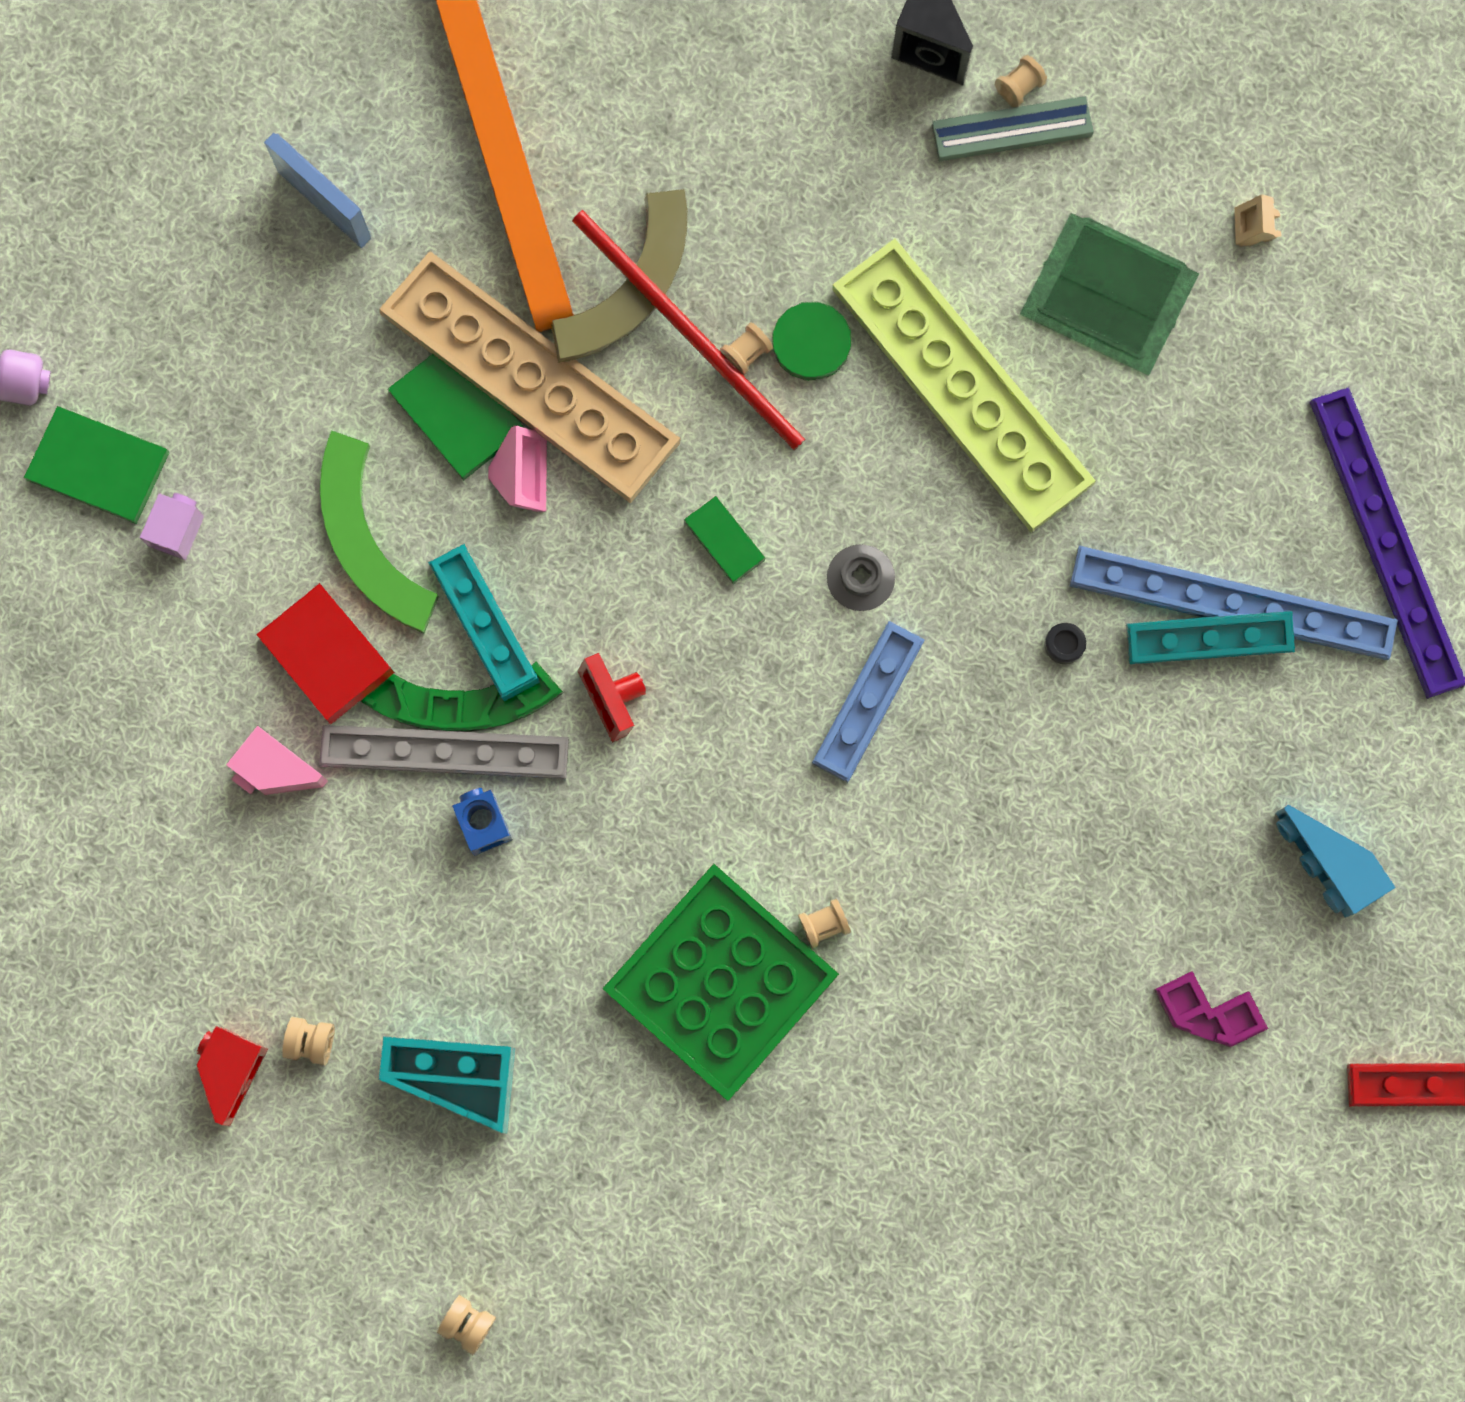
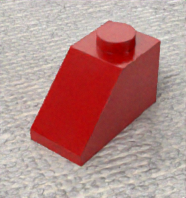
M215 1026L213 1032L207 1031L203 1036L197 1049V1054L200 1055V1058L196 1065L215 1122L222 1126H231L268 1048L219 1026Z

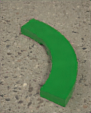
M536 661L531 666L540 683L506 701H503L495 685L471 691L429 689L410 683L392 674L360 702L385 717L416 728L435 731L472 732L507 725L525 718L550 704L562 695L563 691Z

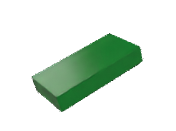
M717 496L684 519V523L733 584L765 561V556Z

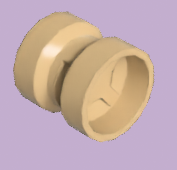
M291 1017L283 1041V1058L298 1060L301 1057L309 1058L314 1064L326 1066L330 1058L335 1025L324 1022L312 1025L308 1024L306 1019Z
M459 1295L444 1317L437 1333L446 1339L454 1338L461 1342L462 1349L474 1355L492 1327L496 1317L487 1311L478 1312L472 1308L471 1301ZM468 1315H470L471 1317L469 1318V1320H468V1322L466 1323L465 1327L463 1328L462 1332L459 1333L458 1331L460 1330V1328H461L462 1325L464 1324V1322H465V1320L467 1319Z

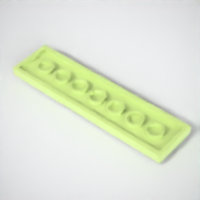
M896 238L833 284V292L1031 533L1095 484L1096 480Z

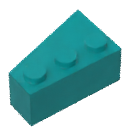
M383 1036L379 1080L472 1119L498 1132L508 1134L516 1049L509 1046Z

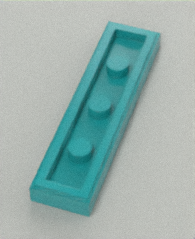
M465 544L428 562L503 701L540 683Z
M1292 611L1126 623L1129 664L1295 652Z

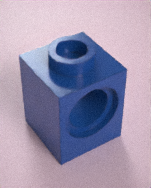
M482 788L468 791L459 796V803L452 805L470 852L474 856L513 840L495 795L491 790L483 792ZM481 809L490 811L492 813V821L488 827L481 830L471 827V817L476 811Z

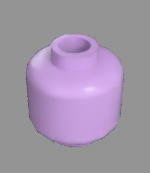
M9 349L4 350L0 354L1 401L29 406L36 403L39 393L47 395L51 371L43 370V361L39 355Z

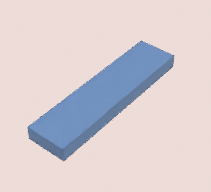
M888 621L812 761L813 765L847 783L849 782L925 639Z

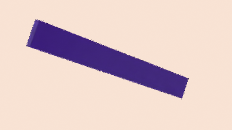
M1347 387L1311 399L1309 403L1394 618L1398 620V628L1426 699L1465 687V677L1350 388Z

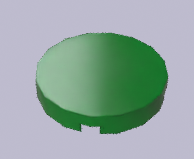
M802 302L788 308L777 320L772 334L773 352L779 365L791 376L805 381L827 378L836 374L846 363L852 345L851 330L844 316L832 306L820 302Z

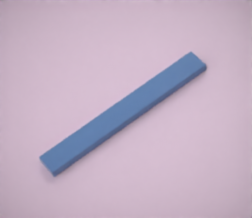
M1083 546L1078 547L1070 581V587L1199 617L1292 611L1294 639L1387 661L1391 657L1398 621L1393 618Z

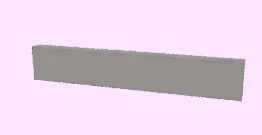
M323 725L319 766L567 779L569 737Z

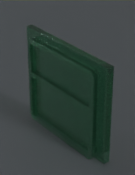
M1071 213L1047 261L1043 263V269L1020 315L1149 376L1172 328L1176 326V320L1200 273L1189 269L1184 262L1088 217L1081 218Z

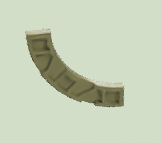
M685 189L647 193L644 198L646 232L642 253L636 265L664 294L667 293L674 280L685 248L687 234ZM627 279L618 290L597 306L571 317L553 320L551 328L558 363L580 359L606 349L607 346L636 330L656 308Z

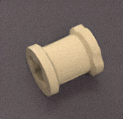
M1024 55L1019 61V66L1006 77L1000 76L995 80V87L997 92L1013 108L1019 107L1023 103L1024 96L1035 87H1042L1046 84L1047 76L1042 66L1033 57Z
M750 322L745 327V332L731 345H723L720 348V352L745 375L748 372V366L763 353L768 354L773 349V346L762 330Z
M837 899L831 900L830 906L812 914L806 915L802 913L798 915L812 949L818 947L820 941L842 932L844 935L851 933L847 919Z

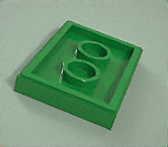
M431 354L388 388L391 396L463 481L496 455L511 427L519 426L524 428L510 411L434 354Z
M57 406L24 478L31 483L137 524L170 452L164 447Z

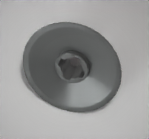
M852 545L838 552L830 562L827 571V584L834 599L842 606L855 611H867L879 607L889 598L895 585V571L889 558L879 549L869 545ZM858 568H864V571L871 575L864 584L859 583L855 577H852L858 571Z

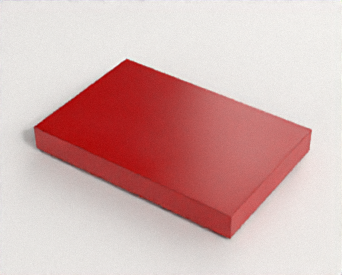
M320 583L256 634L330 725L395 673Z

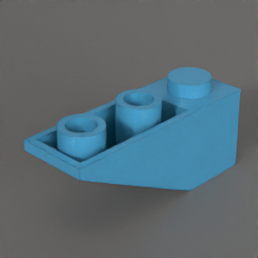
M1290 805L1276 812L1280 819L1276 822L1279 832L1287 842L1291 843L1294 841L1303 854L1299 858L1301 865L1310 877L1319 878L1326 889L1323 892V897L1335 913L1341 912L1345 918L1354 915L1396 888L1374 854L1368 849Z

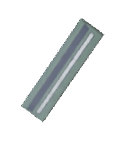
M1086 96L932 121V131L939 162L1089 138L1094 133Z

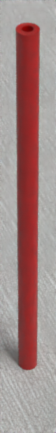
M581 210L572 219V222L793 450H796L806 440L584 210Z

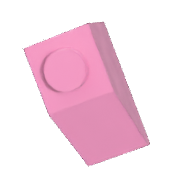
M259 726L254 729L226 764L236 772L231 780L249 794H252L256 788L264 795L322 788L328 782L319 772Z

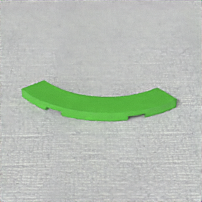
M331 430L321 467L320 498L324 524L332 548L348 576L372 603L403 625L425 634L439 598L438 594L411 581L387 560L372 537L365 518L362 503V482L370 445L369 443Z

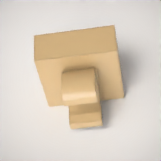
M1261 194L1234 207L1236 245L1252 246L1261 241L1268 242L1281 236V231L1275 230L1274 219L1280 217V212L1274 208L1273 197Z

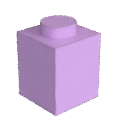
M159 493L140 535V539L150 548L186 560L204 516L195 507L197 502L178 493H174L172 498Z

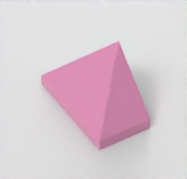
M519 426L510 428L488 468V479L510 506L536 512L546 511L547 440L535 430Z

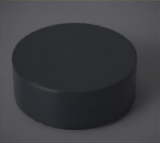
M1059 623L1052 627L1046 635L1044 642L1045 651L1056 663L1072 664L1083 655L1086 649V637L1078 626L1072 623Z

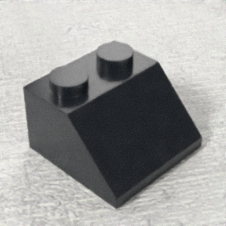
M906 0L896 23L891 58L963 86L967 78L973 44L953 1Z

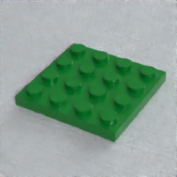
M713 863L602 989L723 1098L729 1101L831 985L839 973Z

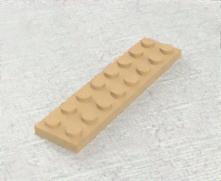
M431 251L428 252L379 309L381 316L510 411L532 430H535L540 436L629 503L636 498L680 444V437L577 360L558 363L556 348L553 342Z

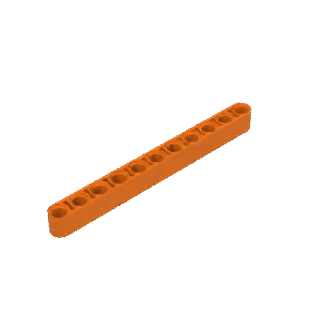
M436 0L463 93L469 107L470 116L480 143L484 162L490 176L491 185L501 212L502 221L512 248L516 267L523 284L530 313L533 317L535 329L538 332L552 329L551 323L553 320L574 315L477 0Z

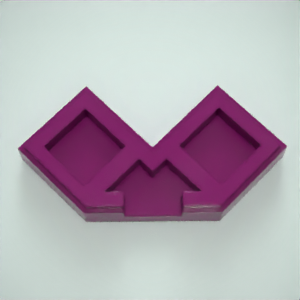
M1193 971L1154 989L1173 1028L1212 1042L1232 1047L1268 1029L1250 991L1211 1008Z

